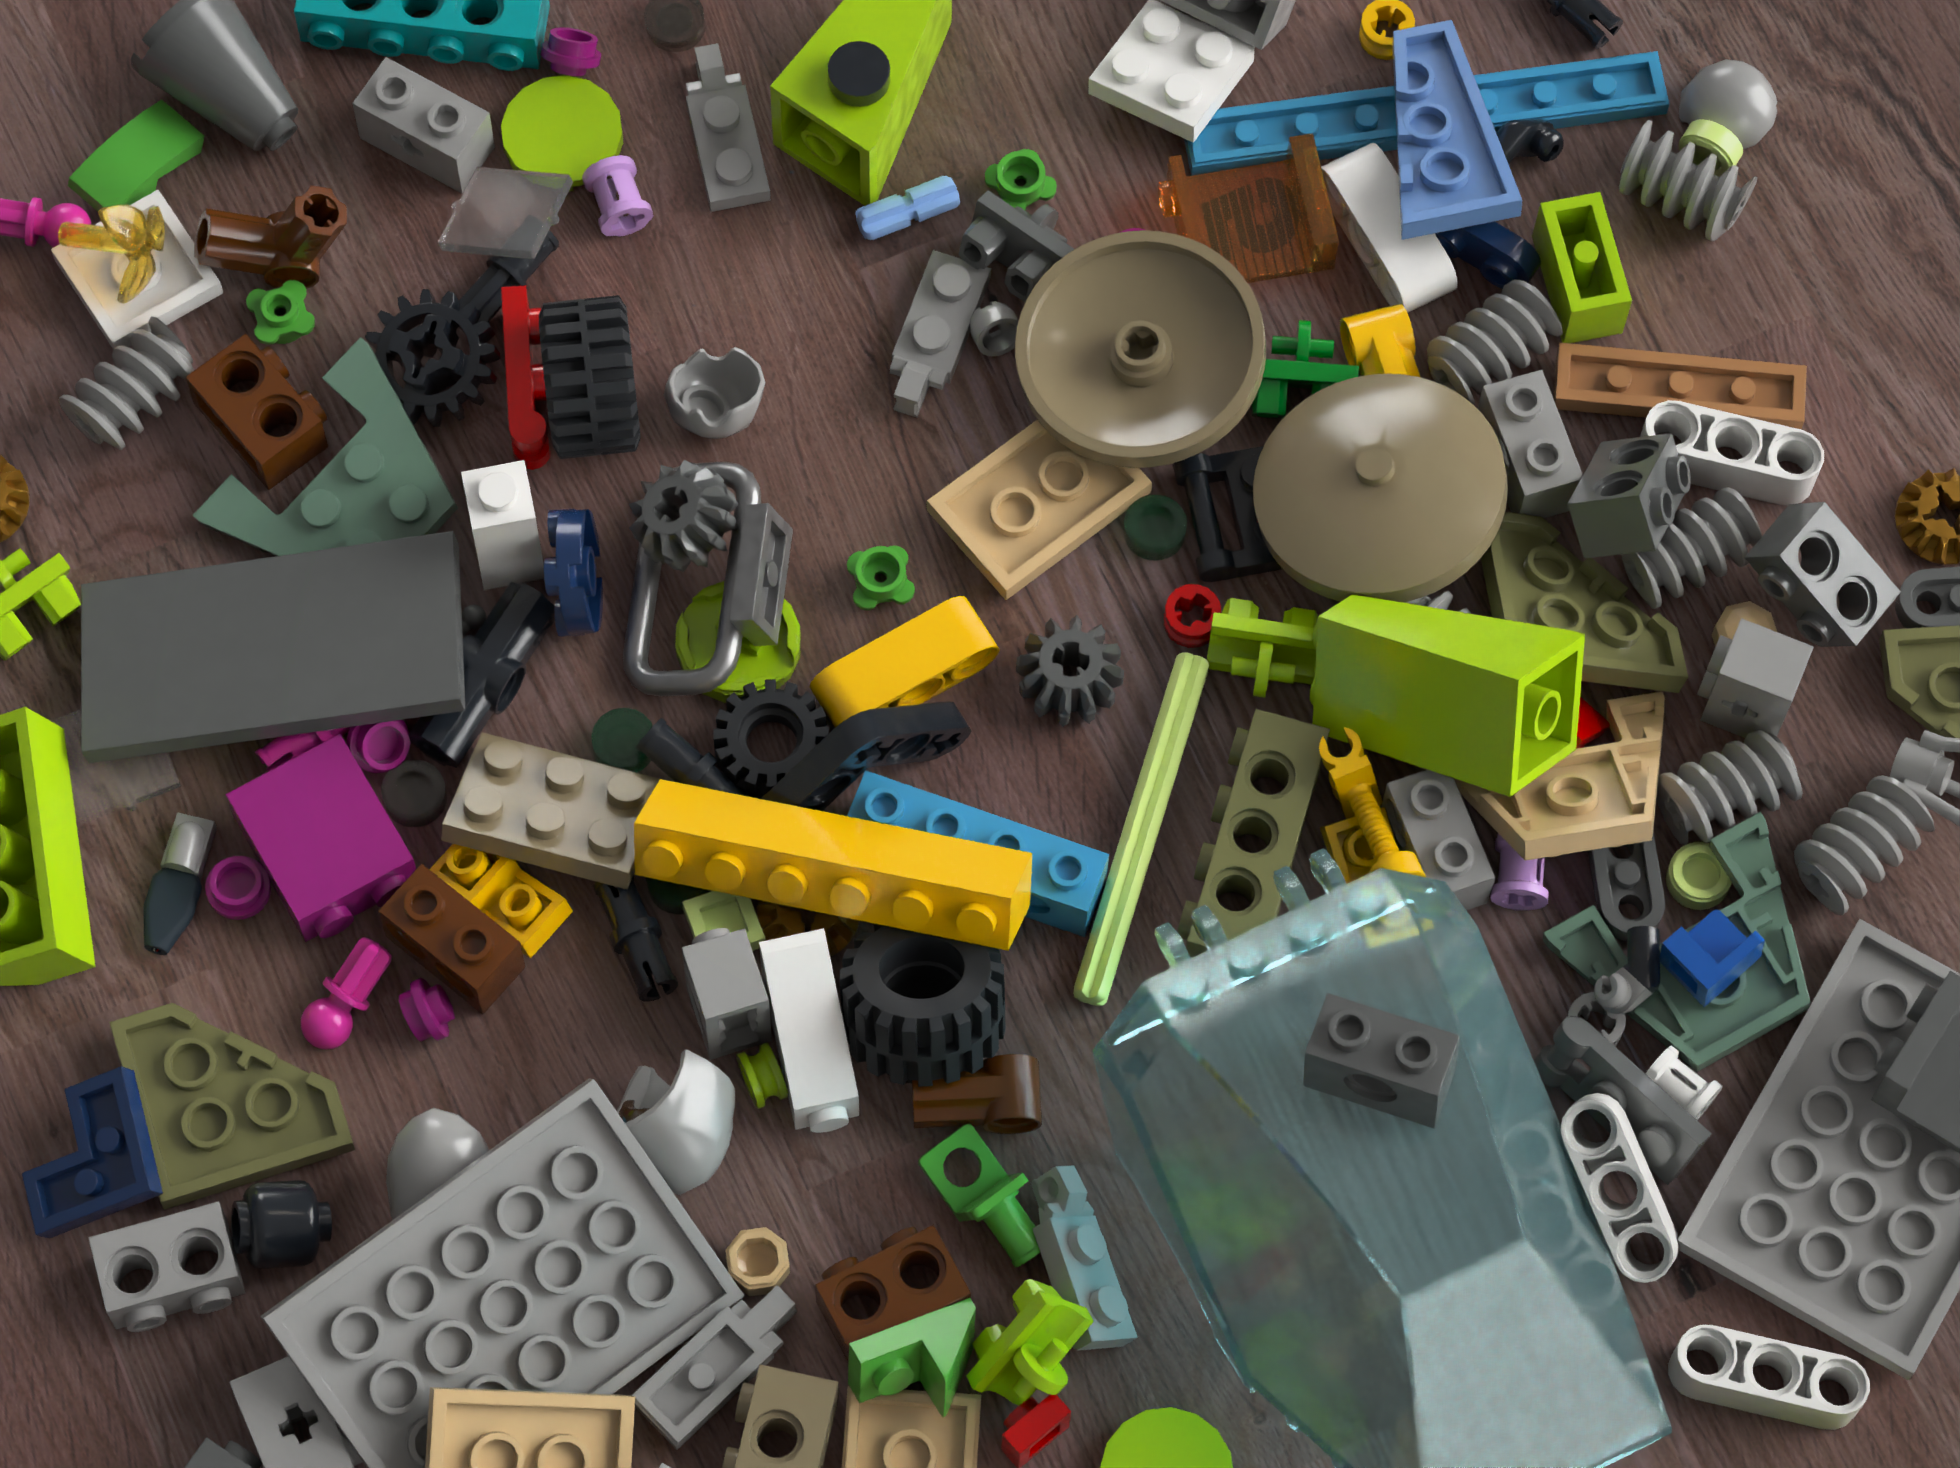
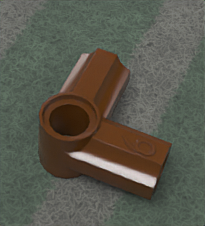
M310 185L305 194L294 198L286 211L273 213L267 218L206 208L199 217L198 229L194 240V257L198 258L199 265L264 275L265 282L273 288L282 287L288 280H297L307 289L319 282L320 259L346 226L347 207L334 196L331 188Z

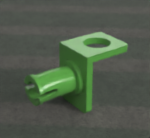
M971 1124L962 1125L918 1159L919 1166L958 1221L976 1220V1222L984 1220L1012 1259L1011 1262L1015 1267L1021 1266L1040 1253L1033 1232V1228L1036 1226L1015 1198L1019 1193L1018 1189L1029 1180L1023 1172L1007 1175ZM957 1148L970 1150L979 1161L980 1171L978 1177L972 1184L966 1187L953 1185L944 1174L943 1164L945 1158L951 1151Z

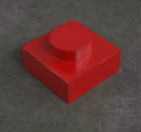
M1057 1394L1048 1395L1040 1403L1034 1397L1029 1398L1014 1409L1004 1420L1003 1424L1008 1430L1002 1434L1001 1450L1017 1468H1021L1069 1428L1071 1410Z

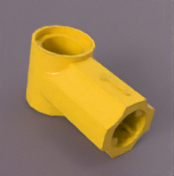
M1402 304L1341 318L1340 335L1349 365L1359 366L1361 376L1404 374L1420 377L1414 359L1416 346L1413 328L1408 313Z

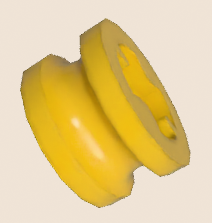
M1375 0L1367 5L1362 13L1359 40L1361 46L1369 55L1377 59L1390 60L1393 59V37H1385V30H1383L1381 35L1377 34V22L1388 21V27L1395 23L1398 25L1397 30L1414 27L1415 18L1412 10L1399 0Z

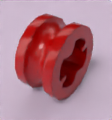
M1185 584L1176 588L1168 596L1163 618L1164 629L1169 638L1176 644L1187 648H1196L1208 644L1214 612L1221 613V603L1216 594L1209 588L1199 584ZM1194 605L1204 609L1202 620H1208L1206 623L1195 620L1190 627L1181 623L1182 611H1178L1179 609L1189 612L1193 609Z

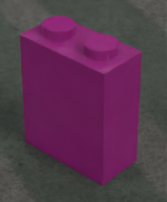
M341 734L225 794L235 821L259 863L268 873L270 882L305 942L318 935L320 938L332 937L349 927L354 921L355 915L374 905L382 907L416 870L412 855Z

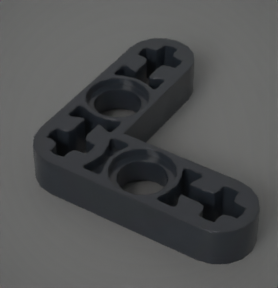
M949 701L862 711L834 728L761 799L823 811L868 768L937 759L960 746L969 737L971 729L955 703Z

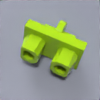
M19 548L2 561L0 560V590L2 591L0 593V657L4 661L26 647L33 640L14 614L20 608L34 600L50 624L55 626L81 607L73 585L66 577L70 571V566L60 553L53 556L18 582L15 581L13 576L31 564L23 550Z
M1230 598L1226 601L1222 613L1214 612L1207 654L1208 669L1231 672L1230 675L1255 678L1253 697H1266L1268 680L1312 685L1315 678L1316 664L1313 631L1318 621V614L1315 610L1293 607L1290 610L1284 611L1282 623L1258 619L1259 607L1253 601Z
M1033 1279L1025 1280L1012 1296L1013 1306L1018 1315L1009 1326L1005 1327L995 1324L991 1327H986L972 1343L979 1361L966 1375L973 1390L981 1393L984 1391L996 1392L1016 1405H1020L1028 1400L1037 1389L1051 1395L1061 1392L1068 1383V1376L1060 1362L1094 1322L1086 1307L1062 1299L1052 1286Z

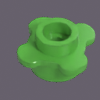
M1022 149L1005 155L999 164L990 165L985 172L986 185L996 189L1002 200L1014 208L1019 206L1026 210L1028 205L1038 200L1048 201L1054 197L1057 189L1055 179L1045 175V166L1039 155L1030 149ZM1017 179H1024L1026 184L1024 186H1017L1015 181Z
M288 280L280 288L269 291L257 288L249 293L246 305L249 311L255 313L257 326L254 329V333L259 342L267 345L291 343L313 330L315 319L312 313L306 311L304 299L307 291L301 282ZM278 308H284L286 313L283 316H277L275 311Z
M876 546L864 552H855L849 557L847 571L855 578L857 589L853 593V601L856 606L863 610H872L879 603L894 601L897 604L903 605L913 598L915 587L907 579L906 565L908 563V554L903 548L899 546ZM882 573L886 575L887 579L884 582H877L875 576Z

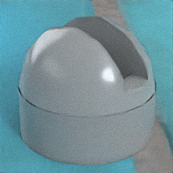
M997 301L990 302V305L983 309L980 307L975 309L970 318L969 329L980 352L987 356H1000L1014 349L1019 319L1010 307L1005 303ZM998 326L999 330L989 333L992 327Z

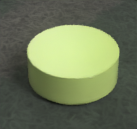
M1699 119L1691 122L1679 141V150L1689 142L1696 144L1693 163L1699 165L1711 153L1717 155L1714 174L1719 177L1733 164L1736 166L1743 155V148L1738 138L1724 126L1710 120Z
M1693 842L1684 845L1673 855L1666 872V884L1670 894L1678 903L1690 909L1704 910L1716 906L1725 898L1732 883L1710 849V843Z

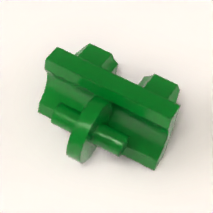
M1298 320L1296 337L1272 336L1271 354L1295 356L1294 361L1265 360V370L1259 390L1251 404V414L1253 417L1284 418L1288 387L1311 389V395L1335 383L1358 377L1359 366L1309 362V357L1333 359L1334 340L1311 339V321Z

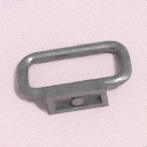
M730 462L695 463L701 469L706 467L708 470L712 469L724 479L726 487H730L735 491L736 501L739 504L734 511V517L739 528L731 532L715 652L709 663L702 668L656 671L650 668L648 654L662 563H656L644 553V548L641 547L642 544L639 542L623 651V666L631 685L644 694L683 696L710 692L724 683L736 668L743 637H746L754 646L778 645L793 529L769 503H761L760 486L752 472L740 464Z

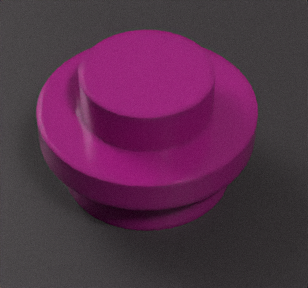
M565 27L553 28L550 30L549 40L541 45L540 55L551 62L550 68L560 74L583 76L586 74L587 69L598 67L601 61V53L596 49L598 38L583 30Z
M403 720L352 726L347 735V746L360 768L371 773H383L396 768L407 757L410 748L409 731Z
M232 856L221 860L211 869L206 879L205 891L211 907L219 915L228 919L241 920L256 915L265 907L271 894V882L265 868L258 861L247 856Z
M422 977L410 983V990L399 994L400 1007L410 1030L420 1042L430 1037L437 1041L448 1037L449 1027L447 1022L454 1020L455 1014L446 992L440 984L431 987Z

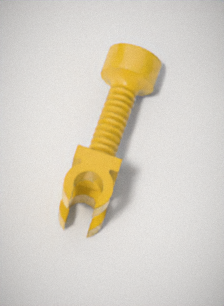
M1343 727L1352 748L1347 756L1340 758L1332 756L1324 736L1319 743L1323 764L1329 771V782L1333 794L1339 800L1346 819L1356 816L1377 861L1369 870V878L1378 898L1384 902L1405 899L1423 887L1426 882V875L1414 852L1399 851L1397 843L1380 810L1379 805L1382 804V798L1370 761L1364 753L1360 737L1352 729Z

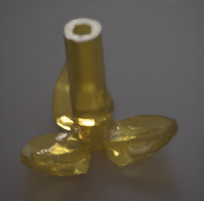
M114 205L98 210L99 218L104 226L63 222L58 232L59 243L66 247L124 254L130 263L124 272L117 301L125 304L133 300L144 290L156 272V265L151 251L152 249L163 251L165 242V224L159 206H153L149 209L147 220L143 212L136 207Z

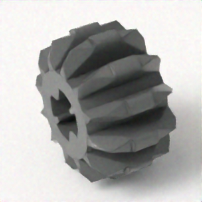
M684 460L677 471L672 467L660 465L659 480L654 484L652 482L640 481L646 495L644 499L629 504L632 514L638 518L629 529L632 531L634 538L642 544L641 547L644 548V553L654 562L666 563L672 569L684 572L691 561L697 566L701 565L708 568L709 552L714 548L716 550L728 551L726 542L722 537L724 533L739 528L736 518L730 514L739 504L736 501L735 495L726 488L724 479L714 470H708L706 467L701 469L695 463Z
M1077 615L1071 619L1069 630H1062L1059 624L1050 618L1045 623V637L1030 633L1025 639V650L1028 654L1020 655L1016 661V672L1024 677L1019 683V693L1022 698H1037L1034 712L1039 718L1048 714L1054 708L1058 710V722L1063 727L1069 723L1071 712L1078 711L1083 720L1090 724L1095 719V705L1110 709L1115 703L1116 694L1112 688L1121 686L1124 679V670L1115 665L1120 660L1121 650L1118 643L1103 644L1106 631L1101 624L1092 628L1088 633L1082 632V620ZM1063 666L1077 667V676L1068 677L1063 675Z

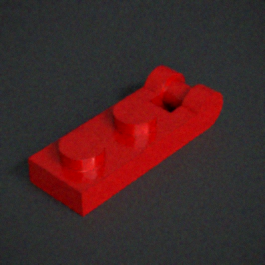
M526 285L501 287L508 422L515 461L525 460L526 469L534 470L544 466L549 460L551 453L547 437V425L544 417L536 412L535 405L536 401H547L543 364H533L532 345H541L539 332L541 308H529Z

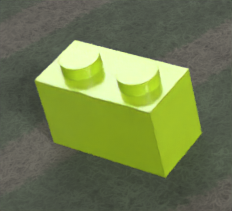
M1596 192L1540 203L1532 239L1535 250L1541 258L1540 267L1552 308L1555 310L1561 323L1563 334L1560 337L1562 343H1575L1622 334L1632 298L1601 193Z

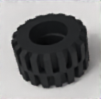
M619 295L543 303L539 314V332L550 432L554 450L560 459L635 452L641 436L627 307Z
M874 924V933L862 932L854 939V948L846 950L842 958L843 968L840 969L842 1017L847 1042L850 1044V1054L857 1063L866 1061L867 1071L877 1077L887 1073L890 1075V1082L904 1085L907 1080L918 1081V1087L933 1086L932 1080L944 1079L948 1084L960 1080V1073L963 1071L971 1074L975 1073L983 1067V1058H993L999 1050V1040L1004 1039L1006 1029L1004 964H1001L999 949Z

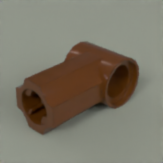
M1005 1054L983 1060V1067L973 1074L963 1071L960 1073V1080L948 1084L942 1078L932 1080L933 1086L918 1087V1081L912 1080L914 1128L959 1127L971 1124L972 1126H983L986 1131L991 1133L1020 1134L1034 1131L1042 1125L1039 1061L1035 1057L1023 1054Z

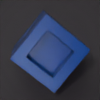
M1713 910L1689 932L1681 926L1662 943L1660 963L1705 1007L1761 957L1765 939L1757 931L1746 937L1720 910Z

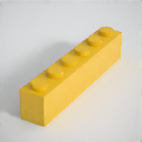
M662 779L658 781L634 822L635 875L1007 951H1009L1030 907L1033 854L1030 852Z

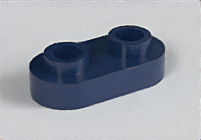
M1495 221L1435 233L1449 258L1459 257L1480 270L1487 281L1502 289L1505 284L1514 279L1529 283L1541 266V258L1530 243Z

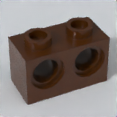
M245 333L187 375L186 380L195 406L263 485L270 490L328 448L322 424L328 419L321 405L309 391L304 390L298 394L286 379L290 375L279 356L269 346L260 350ZM249 380L257 383L251 390L244 393L230 391L232 386L240 381ZM279 424L295 426L285 436L274 437L267 434L270 429Z
M423 864L412 873L378 911L385 936L481 1014H484L525 969L520 941Z
M934 1224L920 1232L915 1227H908L894 1233L881 1243L882 1251L861 1262L858 1261L857 1257L843 1259L826 1269L821 1275L823 1281L815 1284L816 1303L848 1362L849 1343L971 1298V1292ZM925 1265L935 1271L938 1279L928 1288L914 1289L906 1285L901 1276L911 1266ZM867 1295L877 1302L879 1308L873 1316L857 1320L845 1314L842 1306L852 1296Z

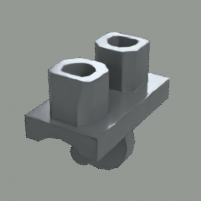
M988 190L977 200L972 223L962 237L959 256L977 270L980 268L985 269L995 259L1008 268L1004 283L1008 287L1009 292L1026 302L1040 278L1057 261L1073 251L1074 248L1067 244V238L1053 230L1058 220L1059 213L1057 210L1045 204L1031 215L1019 206L1012 207Z

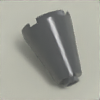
M180 0L142 38V41L150 48L144 58L141 59L135 53L131 57V66L140 76L253 151L261 150L266 146L270 151L277 150L293 136L298 128L293 122L298 114V108L234 0Z

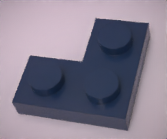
M120 1066L64 1089L78 1151L22 1173L37 1236L50 1239L163 1194L134 1070Z

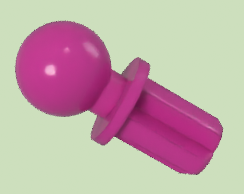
M33 197L30 203L0 198V235L25 239L26 246L34 247L39 236H44L47 243L54 248L92 227L90 217L86 211L72 203L58 204L48 212L43 211L41 198Z
M365 937L359 939L335 977L327 976L324 979L323 985L331 992L330 996L311 1002L305 1008L301 1017L303 1036L311 1045L319 1049H334L347 1041L353 1028V1019L350 1011L353 1007L367 1011L370 1003L366 999L391 962L392 955L382 945Z

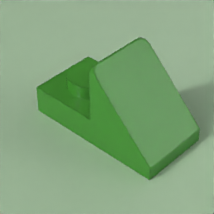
M971 1298L849 1343L848 1385L859 1404L880 1395L890 1396L897 1394L910 1384L920 1381L940 1415L945 1417L974 1348L972 1343L974 1342L976 1307Z

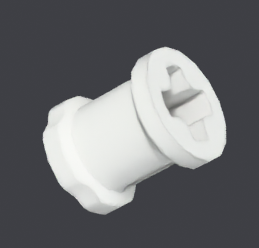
M1671 1045L1656 1059L1645 1074L1698 1121L1715 1100L1723 1086L1716 1080L1709 1083L1678 1059L1679 1051Z

